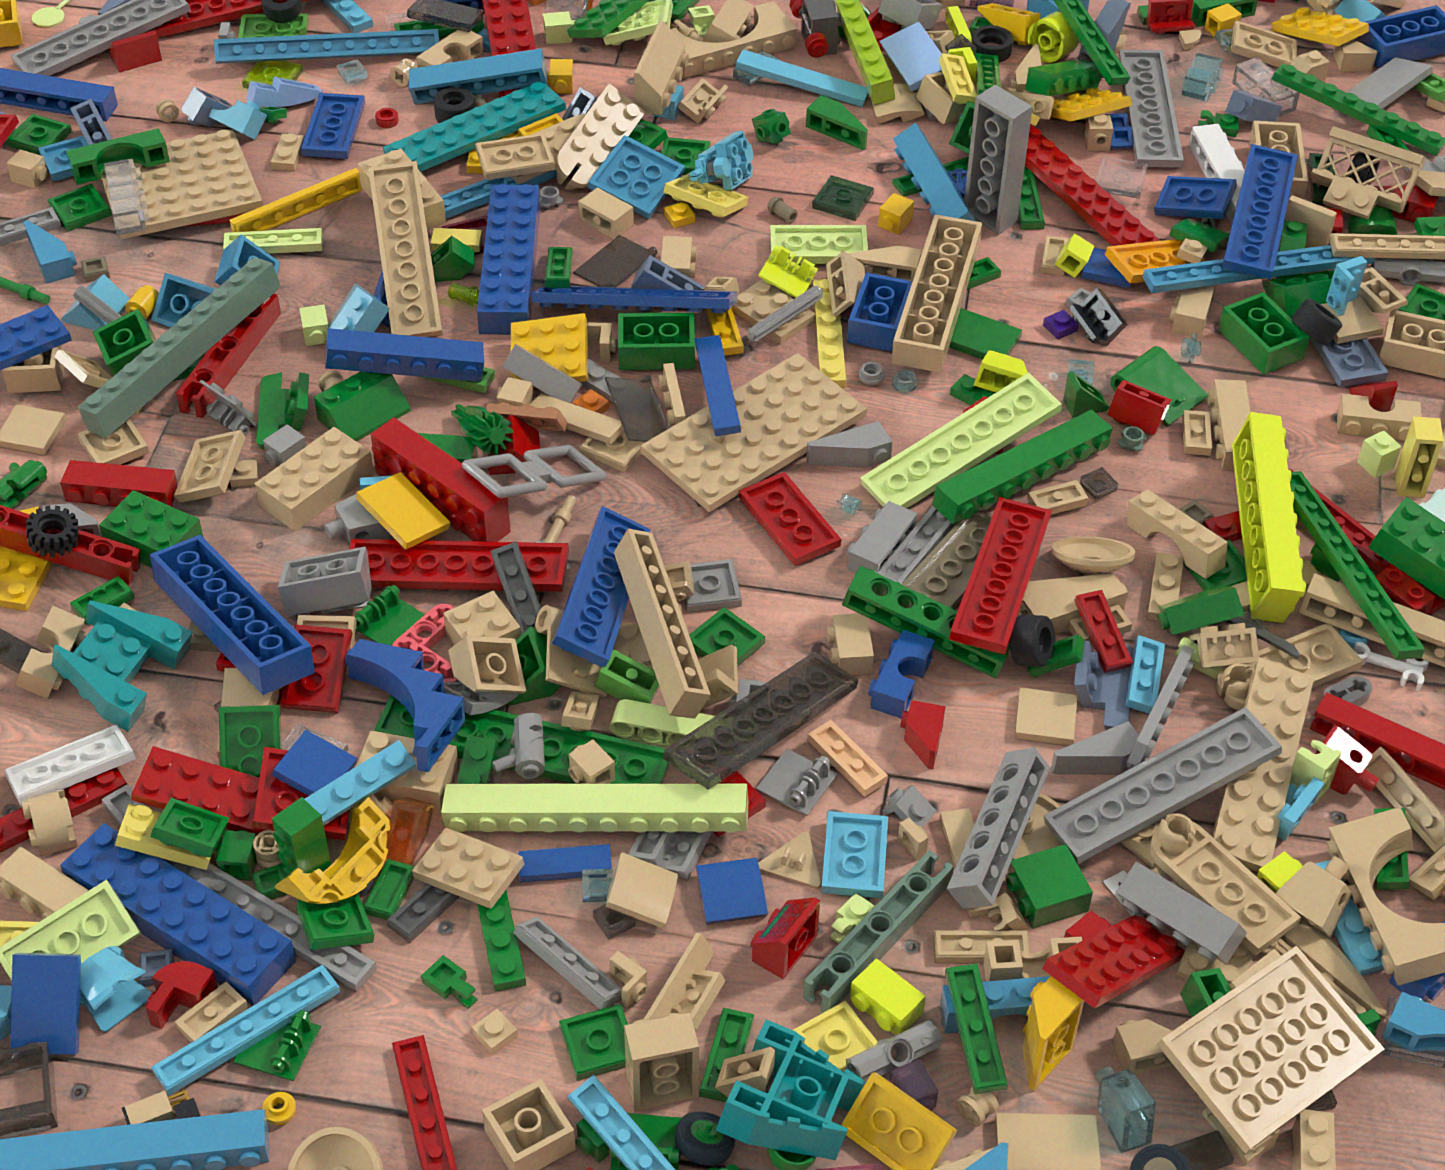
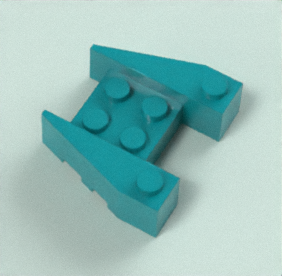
M90 600L87 607L86 623L94 627L73 653L55 644L51 666L65 680L68 679L79 690L78 693L84 700L88 699L96 707V712L103 719L129 732L144 712L147 697L146 692L129 683L149 657L175 670L190 649L193 632L165 617Z
M766 1019L757 1036L752 1052L768 1047L775 1050L774 1081L767 1094L736 1080L725 1103L716 1131L750 1145L836 1160L848 1128L832 1122V1118L837 1107L847 1111L851 1109L866 1082L849 1069L843 1072L828 1061L829 1055L821 1049L815 1052L805 1045V1038L797 1032Z

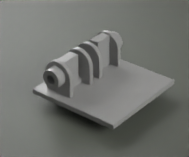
M202 380L199 381L216 398L206 408L209 417L215 419L232 432L241 430L244 435L248 434L251 425L257 428V424L252 420L254 415L242 406L243 403L232 394L229 397L224 394L225 391L215 383L209 385Z
M786 749L756 787V790L808 816L837 777V773L830 770V760L825 756L811 761Z

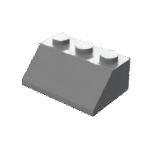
M366 547L285 561L278 590L286 616L308 615L319 610L332 611L341 606H360L368 602L372 587Z

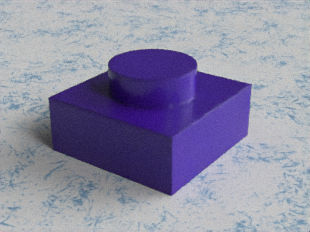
M1065 310L1047 316L1043 321V326L1056 339H1061L1078 331L1079 324Z

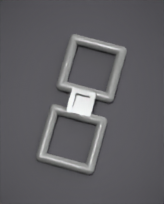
M571 445L528 450L523 455L524 459L528 462H521L510 453L468 459L462 462V468L498 498L545 491L547 483L552 482L560 488L600 482L607 478L606 472ZM567 455L589 473L563 477L542 459ZM508 465L527 483L502 487L481 468Z

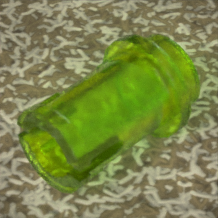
M452 283L448 290V296L451 299L465 301L468 305L472 306L478 304L479 290L476 286L466 287Z

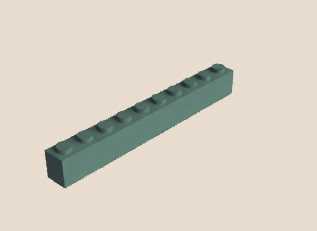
M256 257L249 260L246 265L231 275L226 282L215 289L201 303L197 304L187 315L179 319L174 326L163 333L154 343L144 349L141 354L126 364L122 370L106 381L102 387L80 404L78 410L88 431L107 438L275 293L281 286L273 263Z

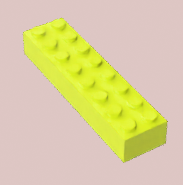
M1250 412L1232 443L1251 619L1284 623L1289 614L1294 612L1295 605L1300 597L1304 596L1306 591V582L1302 579L1303 559L1299 556L1300 537L1296 533L1297 514L1293 510L1294 492L1290 488L1291 470H1288L1287 465L1289 452L1285 448L1284 442L1286 429L1282 426L1281 416Z

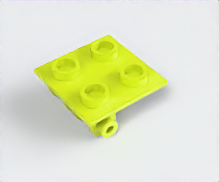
M775 245L758 277L762 278L766 283L785 291L789 296L796 298L807 290L818 269L814 267V263L806 259L799 266L802 259L801 256L797 263H794L792 260L796 253H793L789 260L788 257L792 251L784 248L782 245L780 247Z

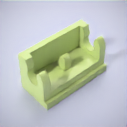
M1312 740L1311 746L1319 750L1320 754H1313L1310 750L1301 747L1296 753L1291 769L1290 783L1297 787H1300L1302 783L1307 786L1314 777L1325 783L1315 801L1316 803L1330 789L1342 752L1338 749L1333 750L1320 741Z

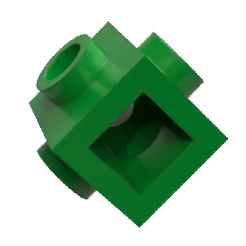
M768 109L763 111L761 115L752 118L758 141L778 144L783 141L784 137L791 134L789 119L785 112Z

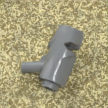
M536 713L521 714L514 719L511 744L514 745V748L510 750L508 756L492 761V766L496 773L515 766L517 775L525 779H535L545 769L542 717Z

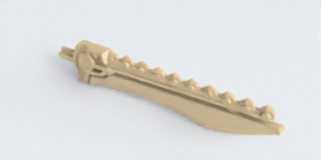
M1161 819L1119 842L1152 869L1157 868L1159 872L1166 874L1154 862L1150 854L1151 839L1155 830L1159 827ZM1302 918L1298 925L1261 951L1264 954H1268L1275 948L1282 956L1297 946L1355 1015L1374 1008L1381 1017L1380 1022L1384 1021L1387 1010L1383 1009L1363 976L1359 974L1350 960L1326 935Z

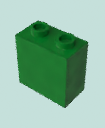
M1066 844L1011 861L1008 874L1005 875L1006 885L1009 891L1014 893L1020 912L1027 918L1032 929L1089 911L1093 891Z

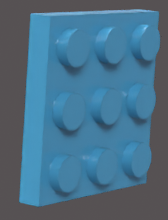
M624 135L588 181V188L592 190L599 188L633 206L634 212L650 219L667 196L664 193L665 183L681 177L685 166Z

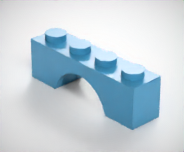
M1050 976L982 982L991 1019L1012 1014L1026 1015L1032 1002L1030 994L1033 988L1040 981L1045 983ZM943 985L940 1011L945 1034L959 1033L948 985Z

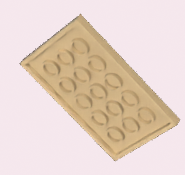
M1297 946L1173 1030L1157 1043L1159 1048L1244 1153L1250 1151L1384 1050L1383 1046Z

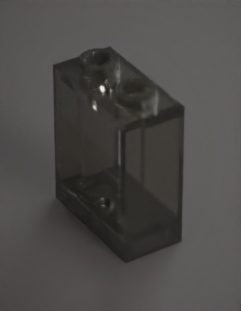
M32 1042L22 1047L7 1050L0 1049V1077L42 1068L44 1100L0 1109V1139L58 1127L54 1063L47 1042Z

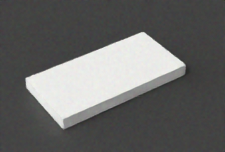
M114 725L4 770V774L19 805L22 806L21 802L27 801L26 798L62 790L131 762L136 758L118 725Z

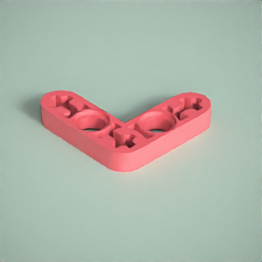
M438 604L395 640L392 646L423 652V660L434 663L432 667L424 669L425 671L443 674V677L446 678L443 680L444 682H457L458 679L453 675L451 663L430 650L446 635L443 613L454 608L449 604ZM421 631H429L432 633L427 638H420L417 636L418 633H420Z

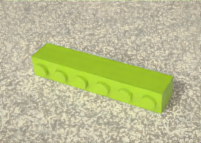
M836 0L837 13L841 15V27L873 104L876 105L894 100L893 78L860 0Z

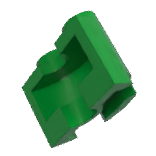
M1375 206L1368 220L1352 215L1347 222L1349 234L1398 235L1392 210L1385 207Z

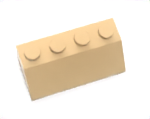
M659 21L634 72L635 104L645 110V113L662 115L665 107H669L671 94H675L677 81H681L683 68H687L689 55L686 54V44L662 21Z

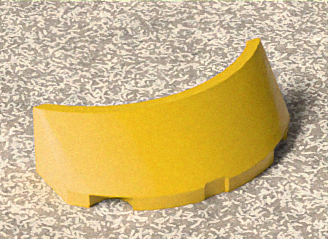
M369 797L351 809V826L346 844L331 866L323 872L317 869L309 874L302 873L303 871L297 868L288 877L278 882L275 888L302 901L315 904L334 903L357 894L378 875L385 862L389 850L386 848L387 832L390 831L389 819Z

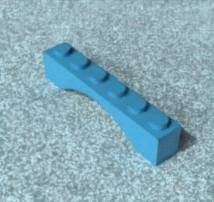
M1402 992L1381 1038L1411 1052L1426 1050L1445 1051V1010L1432 1006L1417 996H1411Z

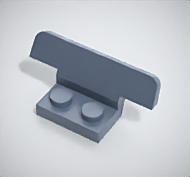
M1084 641L1082 661L1076 663L1074 686L1082 707L1105 710L1104 727L1105 730L1129 721L1130 708L1125 706L1131 667L1104 673L1098 653L1093 652L1089 641ZM1125 643L1132 659L1133 648Z

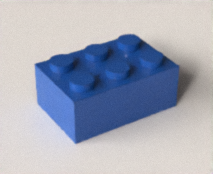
M866 272L849 317L847 343L892 351L893 340L913 281Z

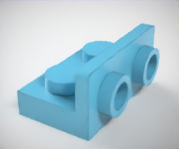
M1362 256L1336 264L1326 302L1339 316L1345 314L1348 302L1357 298L1367 261Z
M1314 777L1307 786L1303 783L1300 787L1293 783L1289 784L1285 806L1277 817L1281 820L1277 837L1286 841L1315 803L1325 783Z

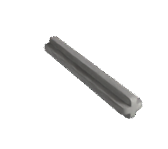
M818 286L811 287L747 330L748 339H751L752 342H757L822 299V288Z

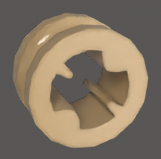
M170 99L161 100L156 105V113L166 123L173 122L179 116V108Z

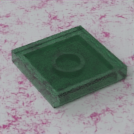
M831 175L813 200L812 208L856 221L873 196L874 188Z

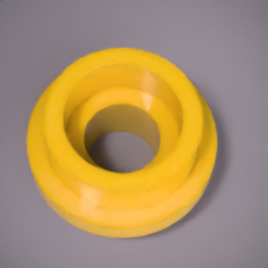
M276 1092L265 1099L262 1109L265 1110L268 1122L275 1125H284L293 1118L296 1112V1102L290 1094ZM284 1104L281 1109H274L275 1106Z

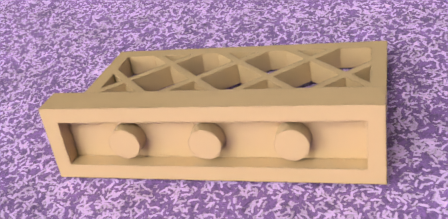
M1333 126L1329 134L1330 139L1317 169H1327L1332 166L1336 176L1341 178L1355 173L1359 184L1365 186L1377 181L1381 191L1384 193L1400 188L1403 195L1404 210L1420 169H1423L1426 159L1424 156ZM1333 145L1342 146L1346 155L1333 161L1330 154ZM1347 148H1348V149H1351V150H1354V151L1351 152V153H1349L1348 150H1347ZM1358 153L1365 154L1368 162L1355 168L1351 157ZM1370 156L1375 157L1376 159L1371 161ZM1348 159L1353 170L1339 175L1335 164ZM1381 160L1387 161L1391 170L1377 175L1373 164ZM1392 163L1397 164L1399 166L1394 168ZM1371 166L1375 177L1362 183L1357 172ZM1405 167L1412 169L1413 172L1410 179L1400 183L1396 171ZM1393 173L1397 185L1384 191L1380 179Z

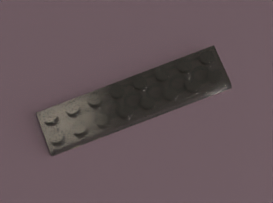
M813 652L664 749L663 759L709 790L857 689L858 679L816 652Z

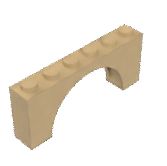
M774 1L754 6L755 28L748 35L737 40L722 43L702 42L691 39L680 33L676 28H673L671 30L686 44V54L689 55L687 68H683L681 79L734 65L743 49L767 56L797 47V28Z
M1394 808L1329 827L1330 841H1326L1328 852L1331 858L1336 856L1350 866L1342 880H1347L1349 883L1348 887L1352 891L1350 898L1353 904L1358 903L1360 906L1359 915L1363 926H1369L1372 931L1370 932V938L1376 951L1381 950L1383 954L1381 960L1386 974H1393L1399 986L1444 973L1445 923H1423L1404 918L1382 904L1372 889L1377 874L1387 862L1397 855L1413 849L1412 830L1401 808Z

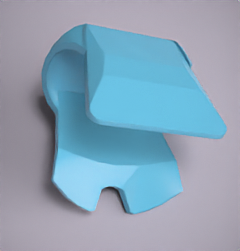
M117 946L106 947L88 957L81 964L80 1005L88 1008L102 1032H107L145 1004L152 994L150 990L133 980L146 973V971L127 961L123 950Z

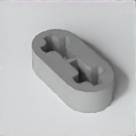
M1353 676L1325 689L1322 698L1327 692L1360 706L1368 701L1372 691V684L1362 676Z

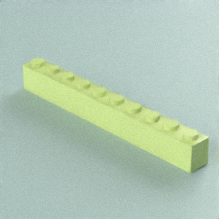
M446 784L441 814L444 827L457 832L574 831L580 833L584 831H604L610 833L615 831H634L641 833L645 831H665L672 833L675 831H695L702 833L706 831H726L733 833L736 831H747L749 802L747 784Z

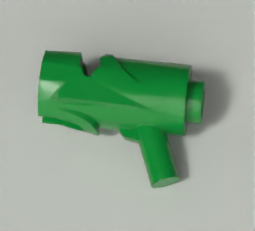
M28 460L22 466L15 462L9 465L10 473L0 480V505L11 509L19 505L18 501L25 500L30 493L47 480L46 467L40 461Z

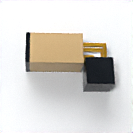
M187 1090L167 1097L166 1091H162L121 1108L127 1125L174 1120V1114H176L177 1119L200 1117L194 1098H189ZM185 1095V1097L169 1102L172 1099Z

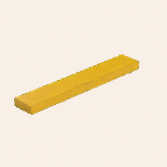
M357 168L351 169L230 219L232 232L267 231L363 191L359 170Z

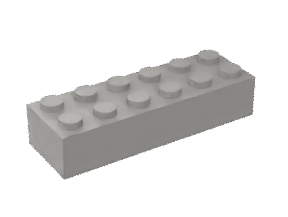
M994 85L975 99L964 201L977 222H981L984 227L1000 235L1017 223L1033 106Z

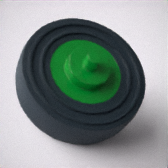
M691 1112L684 1115L678 1122L674 1142L679 1152L690 1161L701 1165L715 1166L728 1160L735 1146V1138L716 1131L720 1120L719 1116L708 1112Z

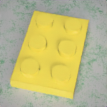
M689 173L665 183L664 193L671 195L674 200L686 201L691 203L694 208L711 211L717 217H725L746 207L749 197L735 191L724 190V187L712 182L700 184L699 180L691 181Z
M128 804L115 846L207 870L210 861L209 857L194 855L189 850L174 845H165L159 840L150 837L153 826L162 812L151 810L144 805Z

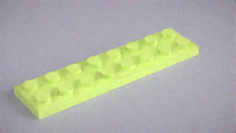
M1027 373L860 477L861 484L882 507L888 501H891L904 508H908L934 492L937 485L967 471L1062 411V404L1030 373Z

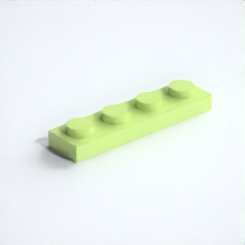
M322 228L224 233L223 250L242 234L268 254L322 251Z

